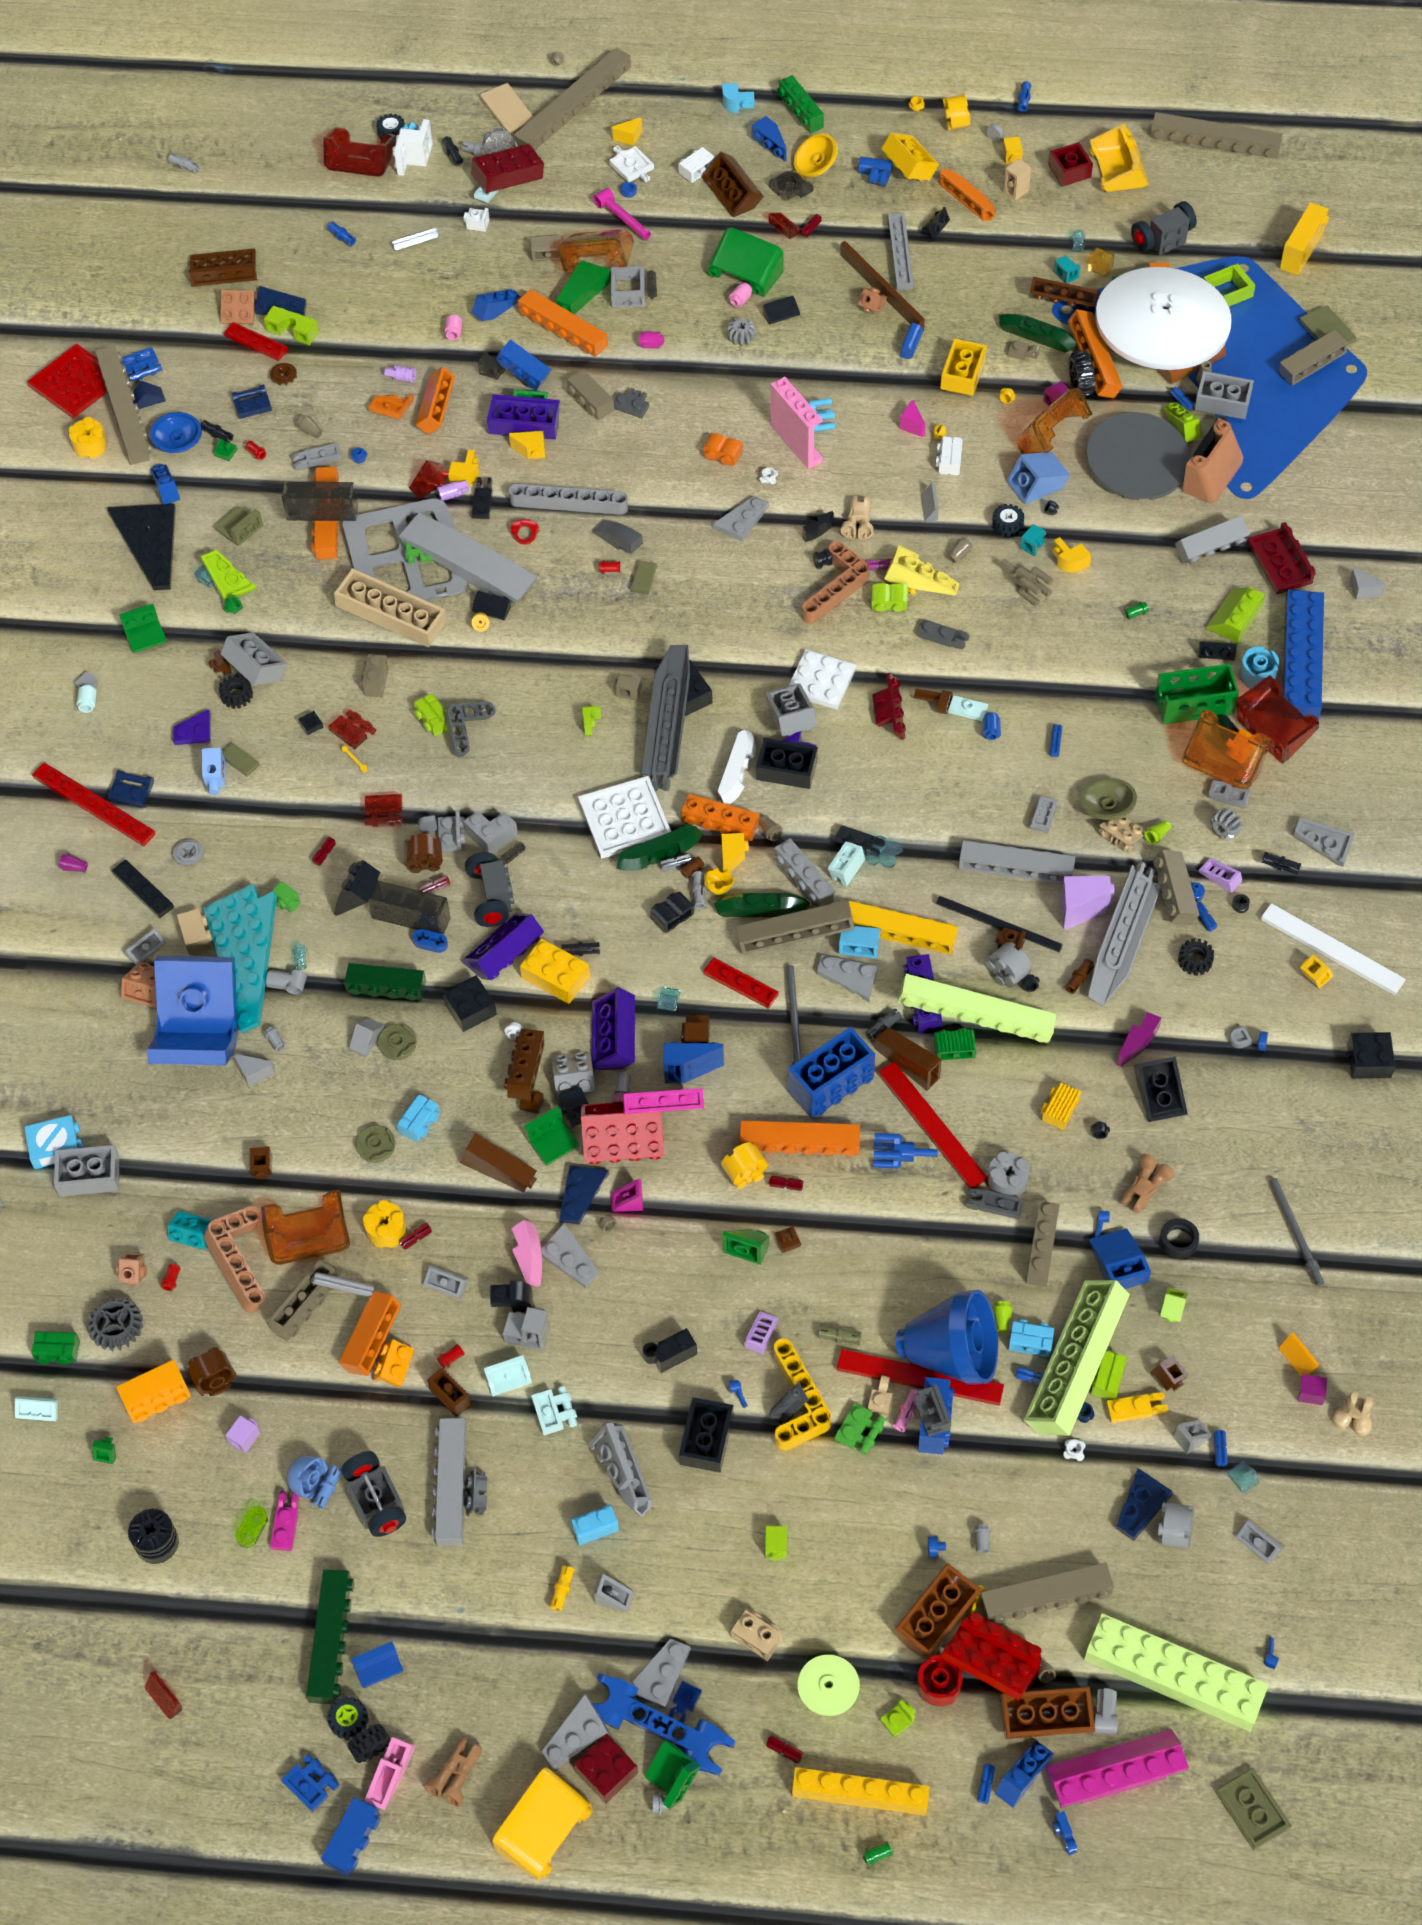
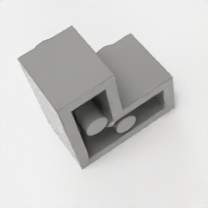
M479 811L464 820L465 833L484 852L493 854L518 836L516 822L505 812L490 822Z
M527 1307L526 1314L523 1312H509L503 1332L504 1343L544 1351L550 1332L548 1311L540 1307Z

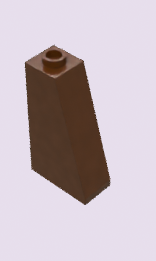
M889 1027L884 1032L880 1031L876 1035L875 1050L891 1063L895 1062L901 1071L926 1091L940 1079L941 1058Z
M476 1133L466 1147L459 1162L523 1193L527 1187L531 1189L537 1180L534 1177L537 1172L536 1169Z

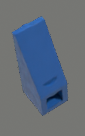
M767 116L752 125V138L773 152L777 157L786 161L787 148L777 124Z
M513 289L477 295L471 313L481 321L493 320L517 304L521 296Z
M158 464L150 469L163 504L180 500L175 481L167 465Z
M1035 1740L1003 1777L995 1795L1014 1808L1054 1753Z

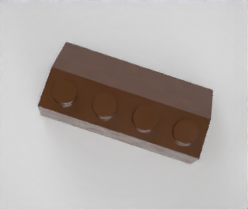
M722 151L719 152L701 176L732 217L753 210L764 197L735 158Z

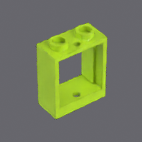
M1238 263L1203 277L1213 287L1231 280L1237 285L1239 290L1223 296L1228 307L1254 296L1255 284Z

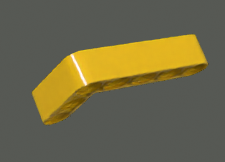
M782 1338L774 1344V1358L791 1389L798 1382L807 1384L803 1390L809 1399L808 1401L814 1400L817 1402L815 1405H809L806 1402L802 1406L804 1415L776 1429L775 1445L778 1449L786 1451L827 1432L831 1427V1413L794 1346L788 1339ZM786 1349L788 1352L780 1353L779 1350ZM796 1366L798 1369L789 1370L788 1367ZM825 1418L827 1421L820 1423L817 1419ZM804 1426L808 1428V1430L802 1432L799 1431L798 1428ZM786 1435L789 1439L784 1441L779 1439V1437Z

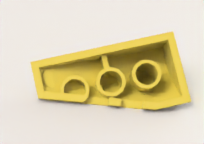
M898 545L887 569L885 580L891 584H907L908 588L954 596L957 594L959 587L957 581L944 572L934 570L931 563L927 562L925 564L918 559L919 555Z

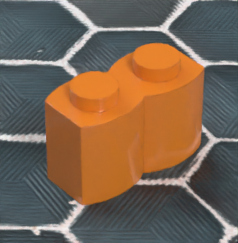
M711 433L703 447V455L707 459L720 461L724 465L735 466L743 452L742 442L733 438H726L718 433Z

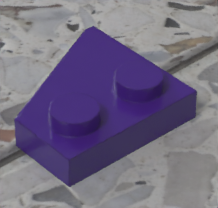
M206 710L173 726L174 745L211 742L210 710Z

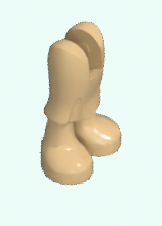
M856 495L851 498L850 512L847 517L848 521L841 525L840 530L844 537L855 539L856 524H860L858 528L859 540H866L873 536L874 528L869 523L870 497L864 496L863 502H858V496Z
M1354 1390L1349 1394L1343 1406L1335 1410L1332 1421L1337 1428L1344 1429L1348 1427L1353 1417L1354 1432L1359 1436H1365L1370 1433L1372 1428L1370 1410L1373 1407V1397L1367 1394L1366 1399L1359 1398V1391Z

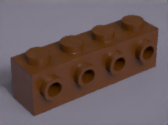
M1033 277L1030 294H1034V298L1038 299L1049 297L1050 301L1057 303L1063 300L1066 301V305L1076 306V303L1082 304V308L1092 310V307H1097L1100 290Z
M521 1029L520 1035L516 1036V1050H512V1064L508 1065L509 1078H505L504 1089L507 1090L508 1098L531 1100L545 1045L544 1031Z

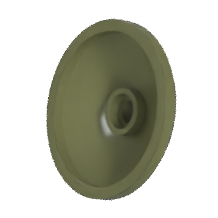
M1103 778L1091 782L1083 789L1080 802L1083 810L1090 816L1101 820H1115L1126 816L1135 808L1137 794L1135 789L1126 781L1116 778Z

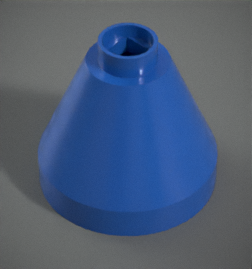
M980 1290L960 1291L906 1324L905 1329H899L896 1333L898 1355L901 1358H908L915 1365L969 1385L989 1383L993 1379L997 1368L998 1333L994 1313L988 1298Z

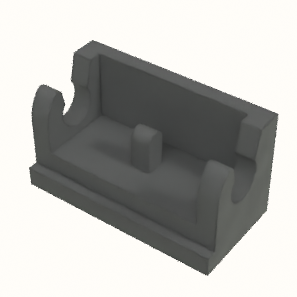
M938 1385L918 1391V1396L914 1397L928 1437L950 1431L951 1420Z

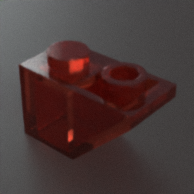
M426 460L409 489L421 499L437 490L438 486H442L449 472L441 463Z

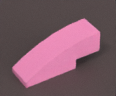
M523 1220L511 1228L518 1243V1246L512 1250L526 1283L539 1287L542 1277V1251L539 1235L535 1224Z
M398 1737L391 1738L385 1756L380 1760L364 1802L382 1810L387 1808L416 1747L415 1744Z

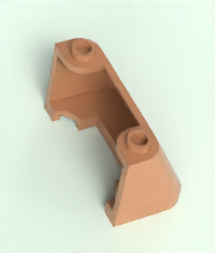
M1218 418L1213 427L1215 438L1209 456L1207 458L1200 455L1193 456L1186 464L1183 492L1208 503L1218 500L1243 462V454L1230 423Z

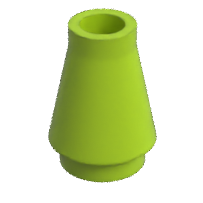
M1164 820L1161 823L1148 827L1144 833L1146 841L1150 844H1158L1171 829V824Z
M997 1301L994 1303V1307H992L997 1332L1006 1333L1009 1332L1013 1307H1011V1302Z

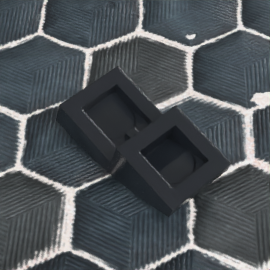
M833 511L816 516L815 523L803 526V539L805 543L823 535L834 525Z

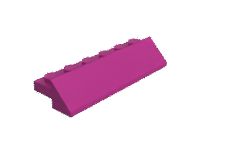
M1170 1729L1046 1766L1045 1769L1052 1789H1054L1060 1808L1080 1802L1081 1804L1158 1782L1166 1779L1167 1776L1187 1771L1189 1766L1181 1748L1182 1743L1173 1730Z

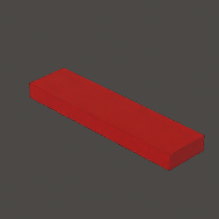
M235 322L224 332L226 338L277 361L288 351L287 346Z
M714 957L703 971L705 976L767 1009L770 1008L779 995V991Z

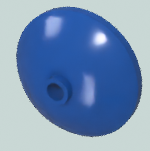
M173 412L160 417L155 421L150 430L153 445L166 453L185 452L194 447L202 435L200 422L194 416L184 412Z

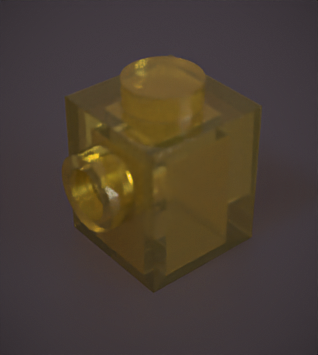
M1096 248L1093 254L1090 253L1088 257V270L1107 277L1113 267L1115 254Z

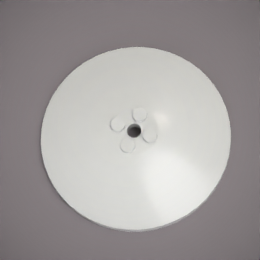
M1167 267L1136 269L1115 278L1104 288L1099 296L1095 313L1098 331L1112 350L1133 363L1155 369H1184L1211 359L1223 348L1231 329L1230 309L1224 297L1215 287L1192 273Z

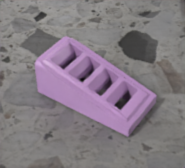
M1209 858L1199 869V873L1231 893L1242 882L1240 871L1212 858Z
M760 1311L747 1335L744 1347L764 1355L779 1318ZM762 1318H763V1319L772 1321V1323H771V1324H768V1323L762 1322L761 1320H762ZM761 1325L769 1329L767 1331L765 1329L759 1328L758 1326ZM756 1331H757V1332H760V1333H763V1334H766L765 1337H764V1336H761V1335H759V1334H756ZM753 1338H757V1339H759V1340H762V1343L753 1340Z

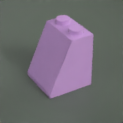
M1064 876L1061 894L1064 929H1069L1108 912L1109 905L1113 903L1112 894H1114V883H1111L1110 876Z

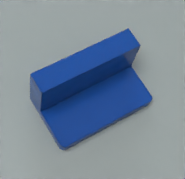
M393 1641L351 1658L363 1688L403 1672Z

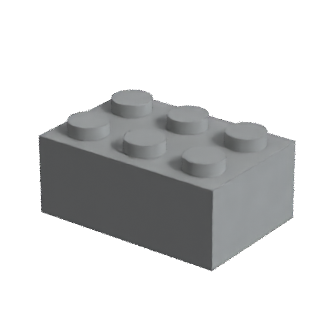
M1203 371L1195 410L1246 419L1254 380Z
M254 632L227 636L221 651V655L226 661L232 664L253 685L280 681L287 665Z
M800 683L765 693L769 712L782 736H790L796 732L808 731L817 727L814 707Z
M108 1145L55 1150L54 1187L59 1197L119 1191L120 1156L116 1146Z

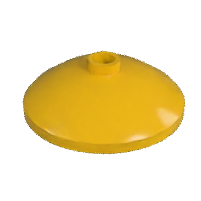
M821 133L805 140L798 148L794 157L796 171L801 176L807 178L816 177L826 172L834 163L838 153V146L834 138L828 134Z

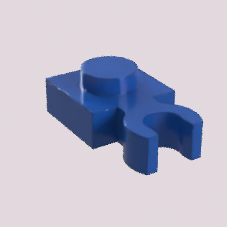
M1065 1811L1056 1813L1055 1822H1052L1056 1835H1060L1062 1841H1064L1068 1855L1077 1853L1078 1847L1073 1838V1832Z

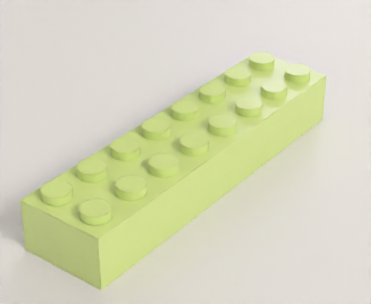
M1116 1280L1084 1281L1024 1418V1422L1037 1434L1070 1436L1130 1295Z
M1103 1613L1084 1661L1249 1732H1251L1269 1686L1265 1682Z

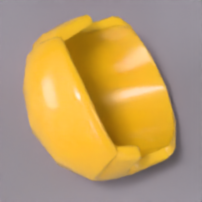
M719 868L707 871L703 877L705 888L716 895L727 893L734 884L732 874L729 871L720 872Z

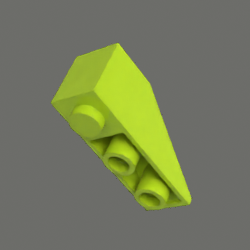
M1170 403L1168 406L1162 407L1170 424L1182 434L1186 442L1201 438L1200 419L1179 403Z

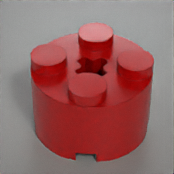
M934 1655L920 1666L917 1687L923 1701L934 1706H946L954 1703L960 1694L963 1680L962 1670L940 1658L941 1655ZM938 1678L942 1679V1683H938Z

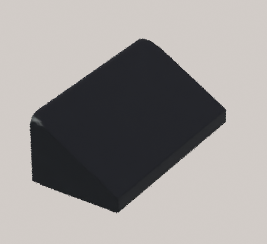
M794 296L763 305V314L769 325L800 315Z
M477 591L472 612L485 613L489 617L505 621L511 609L510 599Z

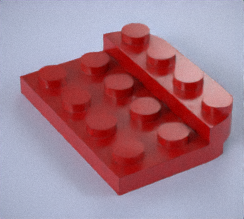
M972 1613L970 1617L962 1620L959 1629L942 1651L940 1658L1019 1701L1038 1671L1042 1660V1649L1001 1627L999 1624L983 1618L980 1614Z

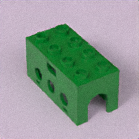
M1230 663L1158 674L1155 698L1163 725L1235 714L1239 690ZM1209 673H1216L1212 677H1206ZM1198 675V677L1193 680L1188 679L1190 676ZM1174 678H1180L1177 682H1170ZM1183 688L1182 690L1172 691V689Z

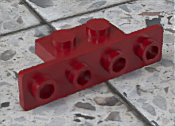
M887 673L888 688L872 694L875 721L879 727L892 722L894 733L903 740L905 739L906 726L903 722L904 711L901 707L900 681L891 673Z

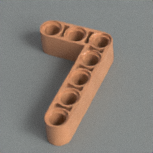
M839 541L830 543L829 552L832 557V564L843 573L803 603L802 618L806 623L812 624L818 621L869 580L868 563Z
M253 1206L211 1221L204 1233V1240L242 1308L248 1313L258 1311L264 1300V1293L233 1238L248 1233L257 1226L261 1218V1212Z

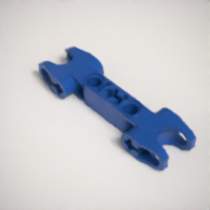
M598 1674L596 1678L598 1682L610 1691L609 1698L605 1703H592L604 1724L619 1730L623 1720H626L684 1749L683 1753L701 1765L699 1771L717 1776L721 1775L722 1768L709 1760V1751L716 1745L734 1748L736 1744L734 1739L722 1732L717 1726L702 1719L699 1720L696 1728L693 1729L635 1700L634 1698L639 1689L620 1678ZM644 1710L645 1716L642 1719L637 1720L634 1718L636 1711ZM662 1720L663 1725L669 1728L668 1734L666 1729L661 1726L656 1729L654 1723H659ZM678 1729L685 1732L681 1739L673 1738V1733Z

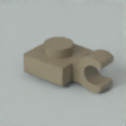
M1013 340L1008 357L1025 360L1027 356L1037 359L1039 356V346L1031 345L1029 347V343Z

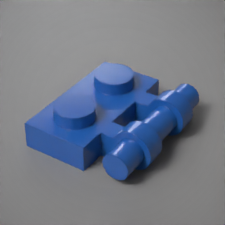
M152 347L122 357L123 362L121 363L125 365L127 374L134 372L129 375L131 382L142 380L143 377L148 375H156L157 372L163 370L161 364L153 365L159 362Z
M308 1754L303 1759L307 1766L302 1769L296 1764L281 1781L313 1813L329 1797L324 1789L329 1786L335 1791L340 1784L335 1780V1776L331 1772H327L321 1766L322 1763L317 1758L314 1759ZM312 1773H316L321 1778L318 1783L310 1777Z

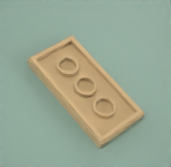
M508 83L480 94V99L509 137L534 118Z

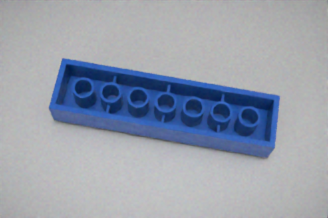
M1288 590L1284 621L1281 718L1319 720L1322 709L1324 592Z

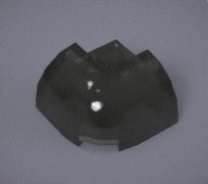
M794 170L785 171L769 180V188L778 196L782 194L787 200L797 195L802 198L814 191L813 184L801 173Z

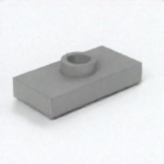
M1043 796L1039 797L1030 829L1048 833L1058 800Z

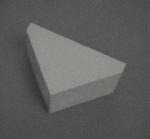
M1354 567L1352 570L1350 581L1356 599L1381 597L1383 595L1386 583L1357 567Z
M369 1018L356 1023L349 1050L367 1057L377 1042L379 1034L386 1028L385 1025Z
M240 1054L234 1055L237 1067L249 1087L275 1073L272 1061Z
M1200 1420L1179 1424L1176 1428L1174 1439L1185 1453L1188 1454L1209 1440L1213 1435Z
M602 1573L599 1576L594 1592L595 1603L628 1612L634 1591Z

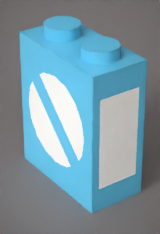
M72 1115L25 1126L30 1161L34 1169L55 1165V1150L83 1148L81 1138L78 1139L77 1133H80L78 1121L74 1122Z

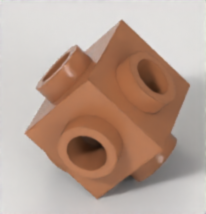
M874 287L870 289L864 288V291L859 295L860 301L858 304L863 306L862 309L872 313V311L881 313L887 297L880 294V290Z
M125 1252L119 1258V1263L116 1266L119 1282H124L126 1285H137L146 1277L147 1265H144L145 1254Z

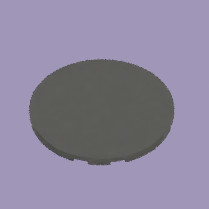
M1140 412L1117 414L1101 422L1090 435L1086 449L1088 467L1097 482L1111 493H1117L1131 500L1158 499L1176 490L1184 481L1186 464L1190 460L1188 445L1182 434L1173 425L1157 416Z

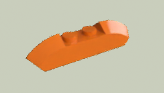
M941 169L940 186L982 221H990L996 216L993 203L980 190L976 189L958 173L948 169Z

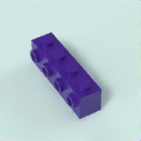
M929 954L906 957V964L903 965L904 976L909 974L934 981ZM910 1007V1009H914L915 1014H912L913 1025H917L918 1033L941 1030V1014Z

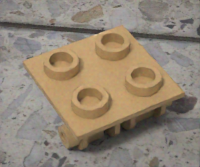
M1126 816L1115 820H1106L1099 825L1101 827L1099 830L1101 836L1110 840L1111 843L1115 841L1114 845H1118L1125 852H1131L1133 849L1132 844L1143 838L1146 832L1140 825L1133 823Z

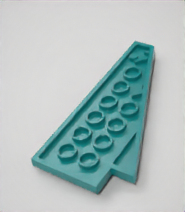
M254 884L203 907L217 956L235 957L238 1026L242 1033H246L261 1024L277 903V894L274 891L259 897Z

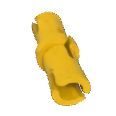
M565 1565L561 1567L558 1581L553 1587L555 1591L549 1605L550 1609L555 1611L558 1609L559 1612H562L566 1596L571 1590L569 1586L575 1572L574 1568L569 1566L566 1568Z

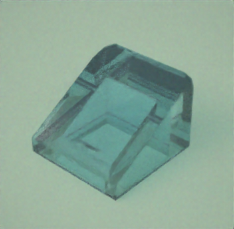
M204 565L194 572L199 583L209 588L214 584Z
M662 987L658 996L657 1007L659 1009L676 1011L681 990Z
M1241 1462L1227 1472L1229 1478L1242 1493L1247 1492L1259 1483L1256 1471L1245 1462Z

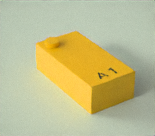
M1310 202L1284 245L1281 270L1295 275L1300 274L1324 233L1325 226L1329 221V216H1327L1328 208Z

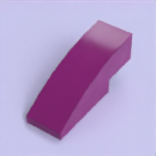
M1147 1012L1140 1027L1132 1025L1119 1053L1118 1066L1131 1061L1149 1045L1160 1028L1162 1017Z

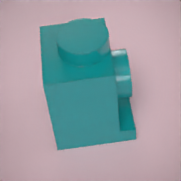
M1065 255L1055 260L1054 273L1064 283L1068 284L1079 278L1080 265H1075L1074 261Z
M1033 524L1021 537L1020 549L1035 557L1038 547L1041 548L1045 542L1044 536L1046 531Z

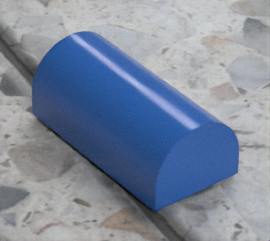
M861 156L858 173L870 175L872 168L876 167L880 171H889L890 177L893 161Z
M916 323L911 324L901 348V358L911 359L914 356L923 334V328Z

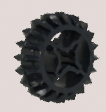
M1086 350L1072 352L1069 357L1068 369L1074 393L1078 397L1089 396L1095 390L1093 361Z

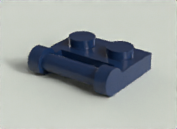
M264 384L247 391L232 392L239 419L272 411ZM262 394V396L239 401V399Z
M117 770L108 799L110 801L144 807L153 787L154 777H142ZM123 780L145 785L144 787H138L129 784H124L122 782Z

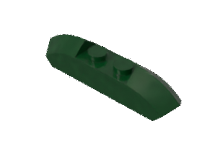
M1023 314L999 315L1000 327L1003 331L1064 353L1077 345L1075 338L1070 333L1057 326Z
M689 824L629 848L620 853L616 869L633 871L647 868L650 864H656L662 859L670 858L677 853L689 850L700 840L703 833L696 826Z
M736 893L719 898L714 903V906L722 917H778L807 910L810 902L804 897L790 893Z

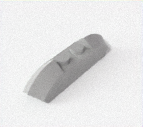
M613 1423L619 1434V1440L626 1452V1458L634 1476V1480L626 1489L619 1490L624 1502L638 1516L642 1517L651 1508L652 1500L624 1426Z

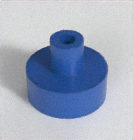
M1192 882L1191 886L1195 900L1199 902L1204 897L1205 889L1202 884Z
M928 1536L929 1558H937L938 1551H946V1542H937V1536Z

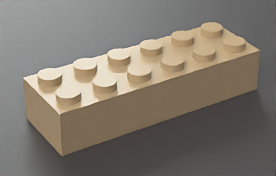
M353 568L334 593L336 607L428 648L446 623V609Z

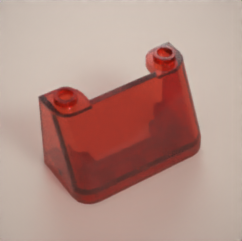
M334 127L324 137V165L331 171L376 177L382 176L387 171L393 147L396 146V135H383L378 145L350 142V134L346 129Z
M1269 675L1236 699V717L1241 725L1249 733L1260 739L1259 742L1283 764L1319 729V720L1314 715H1302L1282 695L1281 682Z

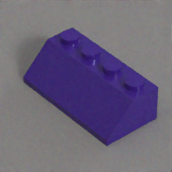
M493 394L487 417L488 433L509 436V433L543 431L544 439L556 440L559 426L560 400Z
M515 913L461 961L481 979L493 980L499 976V972L503 968H507L513 963L514 958L524 954L530 944L538 942L544 931L532 914Z
M619 987L592 1001L591 1061L593 1070H621L635 1063V995Z

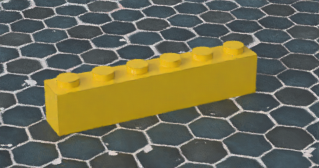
M849 901L854 926L881 929V939L948 955L953 954L958 937V926H954L951 923L937 922L933 919L920 918L913 914L907 915L895 910H886L878 906H869L858 901Z
M795 1767L792 1797L926 1816L930 1786Z

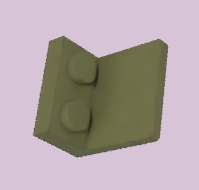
M237 507L214 527L216 531L239 546L263 526V522L258 510L254 509L248 513L241 507Z

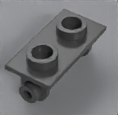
M799 1382L770 1409L769 1415L772 1419L780 1418L782 1423L785 1424L809 1400Z
M474 1468L465 1479L467 1495L464 1500V1507L467 1508V1516L473 1511H476L477 1515H484V1511L487 1509V1495H479V1492H487V1476H485L484 1472L476 1474V1469Z

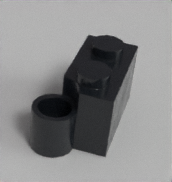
M687 1328L658 1342V1345L649 1342L643 1347L644 1361L648 1364L655 1363L661 1373L698 1355L697 1344ZM649 1351L655 1352L652 1356L647 1355L646 1353Z

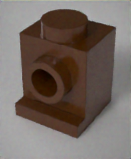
M1003 928L1002 933L998 932L995 943H998V949L1006 942L1014 943V948L1017 950L1022 949L1025 943L1026 931L1018 932Z
M270 1146L250 1148V1172L252 1177L266 1179L267 1175H272L273 1155Z
M1174 1355L1159 1363L1150 1372L1152 1376L1155 1375L1166 1391L1171 1388L1173 1391L1178 1390L1184 1385L1182 1381L1188 1377V1374Z

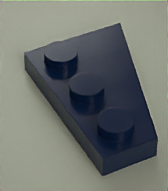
M259 286L255 313L256 315H267L270 309L276 306L305 316L307 302L304 298Z
M569 1166L559 1217L560 1222L580 1225L591 1206L592 1200L601 1189L603 1181L607 1179L609 1170Z
M1138 1468L1134 1482L1129 1490L1127 1501L1117 1522V1530L1135 1541L1161 1510L1163 1502L1166 1503L1171 1498L1173 1491Z

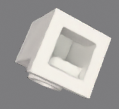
M470 208L469 212H465L464 222H466L467 229L486 232L490 221L488 208H485V210Z

